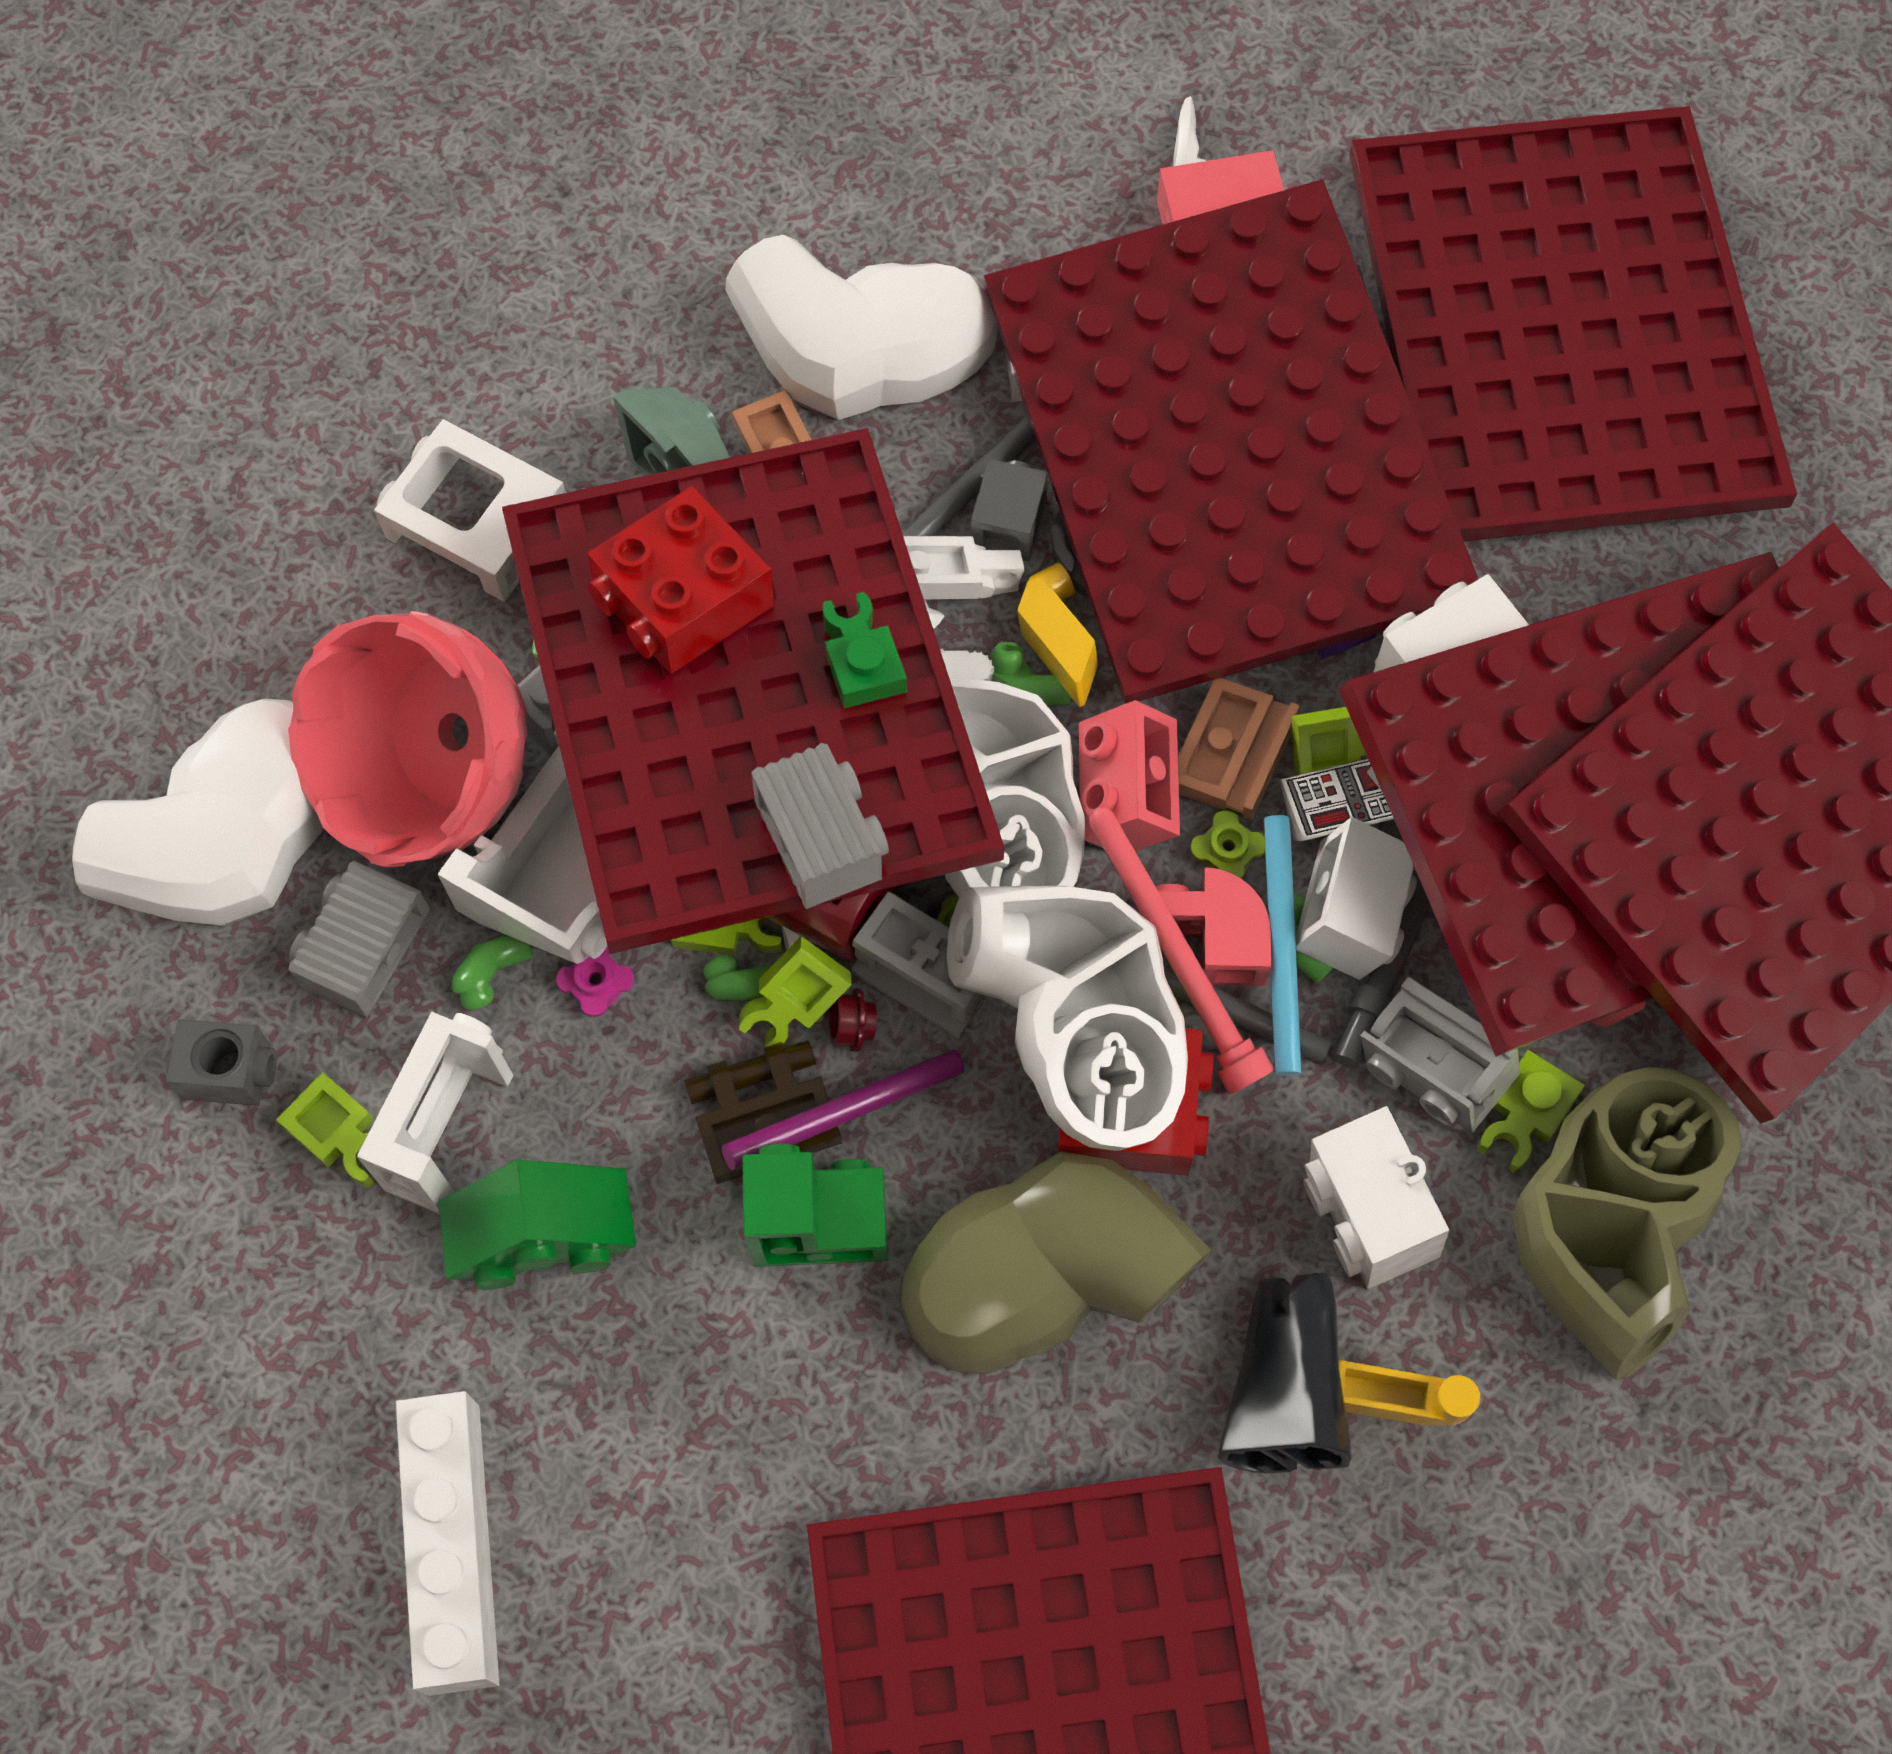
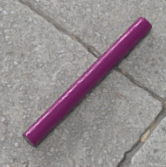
M950 1050L724 1144L722 1146L723 1157L731 1170L743 1166V1155L759 1154V1148L770 1144H797L963 1074V1060L956 1050Z

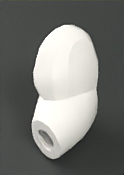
M785 235L765 238L744 251L735 261L726 277L725 290L770 372L799 406L837 420L861 414L879 406L922 402L956 387L982 367L993 353L998 335V326L986 289L974 276L953 266L938 263L914 265L886 263L870 265L844 280L825 268L797 240Z
M950 678L1005 849L1004 860L945 874L946 880L959 898L966 889L971 887H1074L1084 856L1085 816L1073 781V755L1070 734L1036 694L1000 682Z
M260 699L242 704L222 715L199 741L186 749L173 766L167 796L148 800H103L89 805L78 823L73 845L72 862L75 882L81 893L95 899L174 921L228 926L274 907L288 881L294 864L323 831L318 814L301 790L298 773L291 758L288 728L290 727L293 714V702L278 699Z
M1070 886L971 887L966 889L958 899L948 931L946 958L949 978L956 987L1000 999L1018 1009L1015 1045L1024 1071L1034 1082L1047 1114L1067 1135L1088 1147L1118 1151L1154 1140L1175 1118L1185 1093L1188 1065L1184 1017L1165 978L1156 927L1116 894Z

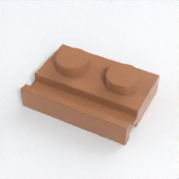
M1223 678L1215 679L1178 755L1179 795L1220 810L1232 809L1243 813L1244 818L1253 821L1291 738V716L1300 714V705L1291 702L1290 706L1274 701V696Z

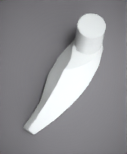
M1191 96L1185 98L1180 112L1173 166L1207 161L1197 157L1199 144L1196 137V116Z

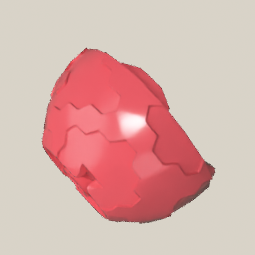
M411 611L404 614L373 615L343 625L339 623L312 647L314 650L313 654L303 666L292 692L293 714L288 734L291 758L297 770L301 790L318 814L322 827L332 837L346 847L354 849L370 860L371 864L383 867H401L408 863L442 857L454 852L456 848L461 851L476 842L480 835L483 836L498 823L516 796L524 775L523 766L526 757L528 735L526 717L528 714L518 685L502 660L478 637L444 619L426 613ZM458 716L465 720L469 732L468 740L464 747L456 741L453 732L454 722Z

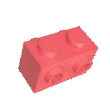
M1134 700L1079 722V796L1085 816V841L1102 847L1089 823L1091 812L1098 807L1109 808L1114 813L1135 851L1180 836L1177 719Z

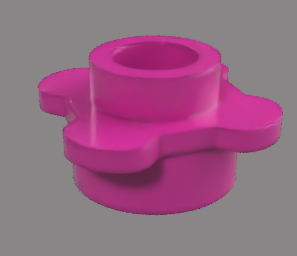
M606 947L603 953L596 959L589 956L579 964L574 963L572 966L561 968L557 973L556 982L562 992L574 995L581 1004L582 1012L585 1015L598 1017L607 1011V1007L618 1000L622 992H627L632 988L634 975L628 966H619L610 957L608 947ZM592 975H600L601 981L598 984H591L589 979Z

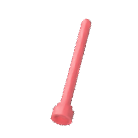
M1106 807L1094 809L1089 817L1091 828L1141 915L1156 927L1162 952L1220 1051L1216 1059L1221 1068L1216 1072L1229 1095L1268 1075L1275 1068L1262 1046L1255 1048L1250 1038L1242 1039L1114 813Z

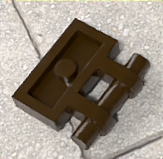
M809 1040L785 1048L783 1043L779 1042L764 1047L765 1054L729 1066L726 1060L708 1065L709 1072L684 1080L692 1105L717 1097L720 1109L695 1117L716 1184L743 1176V1166L735 1170H731L728 1167L722 1153V1146L724 1144L829 1101L821 1076L796 1084L792 1073L816 1065ZM773 1079L776 1091L739 1102L736 1090ZM837 1126L794 1145L800 1148V1152L815 1153L842 1144V1137Z

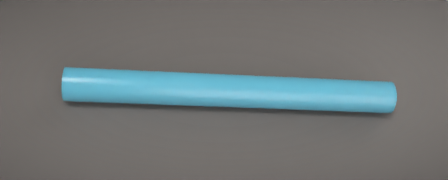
M1273 815L1264 818L1268 916L1271 929L1275 1075L1292 1076L1301 1074L1291 829L1289 816Z

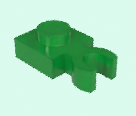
M864 592L856 594L858 614L852 618H843L837 615L831 600L823 603L824 628L827 634L833 638V640L825 641L826 658L844 709L907 693V678L889 627L887 625L872 629V603Z

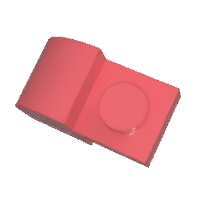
M1204 868L1200 891H1190L1188 887L1180 884H1161L1155 886L1183 936L1201 937V967L1212 985L1266 986L1271 969L1270 920L1262 899L1248 883L1229 872L1215 868Z

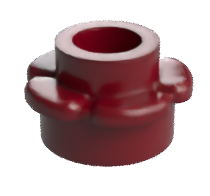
M854 988L852 995L842 994L830 1008L829 1028L831 1044L833 1046H850V1051L852 1052L860 1051L863 1041H873L877 1026L876 1005L874 1002H865L863 1000L864 994L859 988Z

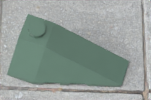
M676 387L621 390L613 396L627 458L645 476L730 458L717 431L719 429L718 422L709 408L699 400L692 403Z

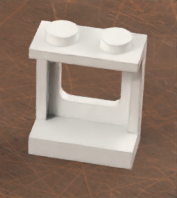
M442 419L430 436H425L418 442L412 453L411 462L396 481L389 482L383 488L374 512L385 538L396 543L400 536L404 535L478 575L484 591L505 602L519 583V578L502 507L563 494L566 491L562 481ZM459 458L504 482L503 488L476 525L467 531L458 530L421 510Z
M431 1012L357 1155L358 1159L384 1191L438 1214V1201L453 1194L455 1191L430 1156L472 1073L507 1087L513 1077L502 1055L503 1050L496 1045L493 1037L490 1036L492 1030L481 1021L461 1013H456L453 1020ZM444 1054L441 1067L407 1131L406 1127Z

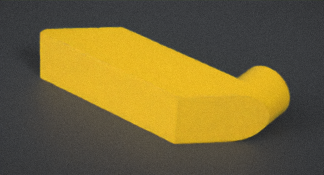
M1057 562L1029 578L1017 610L1020 630L1023 638L1076 704L1082 707L1086 703L1098 667L1096 645L1092 636L1063 603V600L1074 595V586L1066 569Z
M1338 1360L1346 1412L1423 1426H1450L1467 1420L1476 1411L1480 1403V1392L1477 1385L1470 1378L1462 1375H1454L1444 1379Z

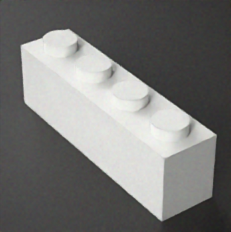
M466 1391L396 1401L413 1689L432 1696L499 1686L479 1405Z

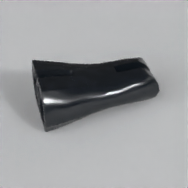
M1327 1273L1297 1275L1291 1285L1285 1278L1259 1280L1252 1305L1242 1365L1218 1458L1223 1464L1240 1470L1265 1474L1291 1472L1297 1469V1463L1307 1469L1315 1470L1345 1468L1349 1466L1352 1453L1338 1363L1337 1307L1332 1281Z

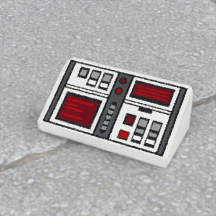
M1368 759L1280 779L1294 841H1304L1329 835L1351 817L1368 825L1394 819L1383 792L1367 774L1371 767Z

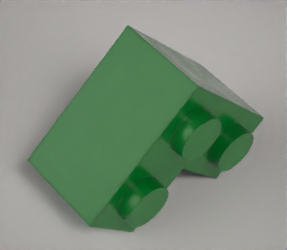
M770 1144L759 1148V1154L743 1155L744 1238L754 1267L888 1261L886 1193L883 1167L871 1168L868 1161L846 1159L833 1162L830 1170H816L812 1152H800L798 1146L791 1144Z
M516 1159L438 1201L446 1279L472 1280L475 1282V1288L480 1290H493L511 1286L516 1283L515 1275L525 1270L543 1269L555 1263L570 1264V1271L574 1273L600 1271L611 1266L610 1258L636 1246L626 1168Z

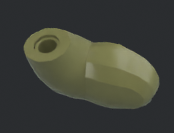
M1648 1066L1620 1074L1592 1091L1564 1119L1550 1158L1539 1168L1522 1191L1513 1211L1522 1268L1548 1307L1616 1380L1625 1379L1643 1367L1671 1340L1683 1325L1690 1311V1305L1676 1250L1707 1229L1722 1202L1725 1183L1741 1151L1739 1124L1727 1102L1705 1082L1677 1069Z
M1061 1151L1033 1167L1011 1184L974 1193L942 1215L916 1249L901 1279L900 1312L910 1338L931 1360L959 1373L989 1374L1014 1365L1025 1357L1043 1354L1069 1340L1091 1311L1111 1314L1141 1323L1188 1280L1210 1256L1212 1250L1146 1183L1115 1161Z

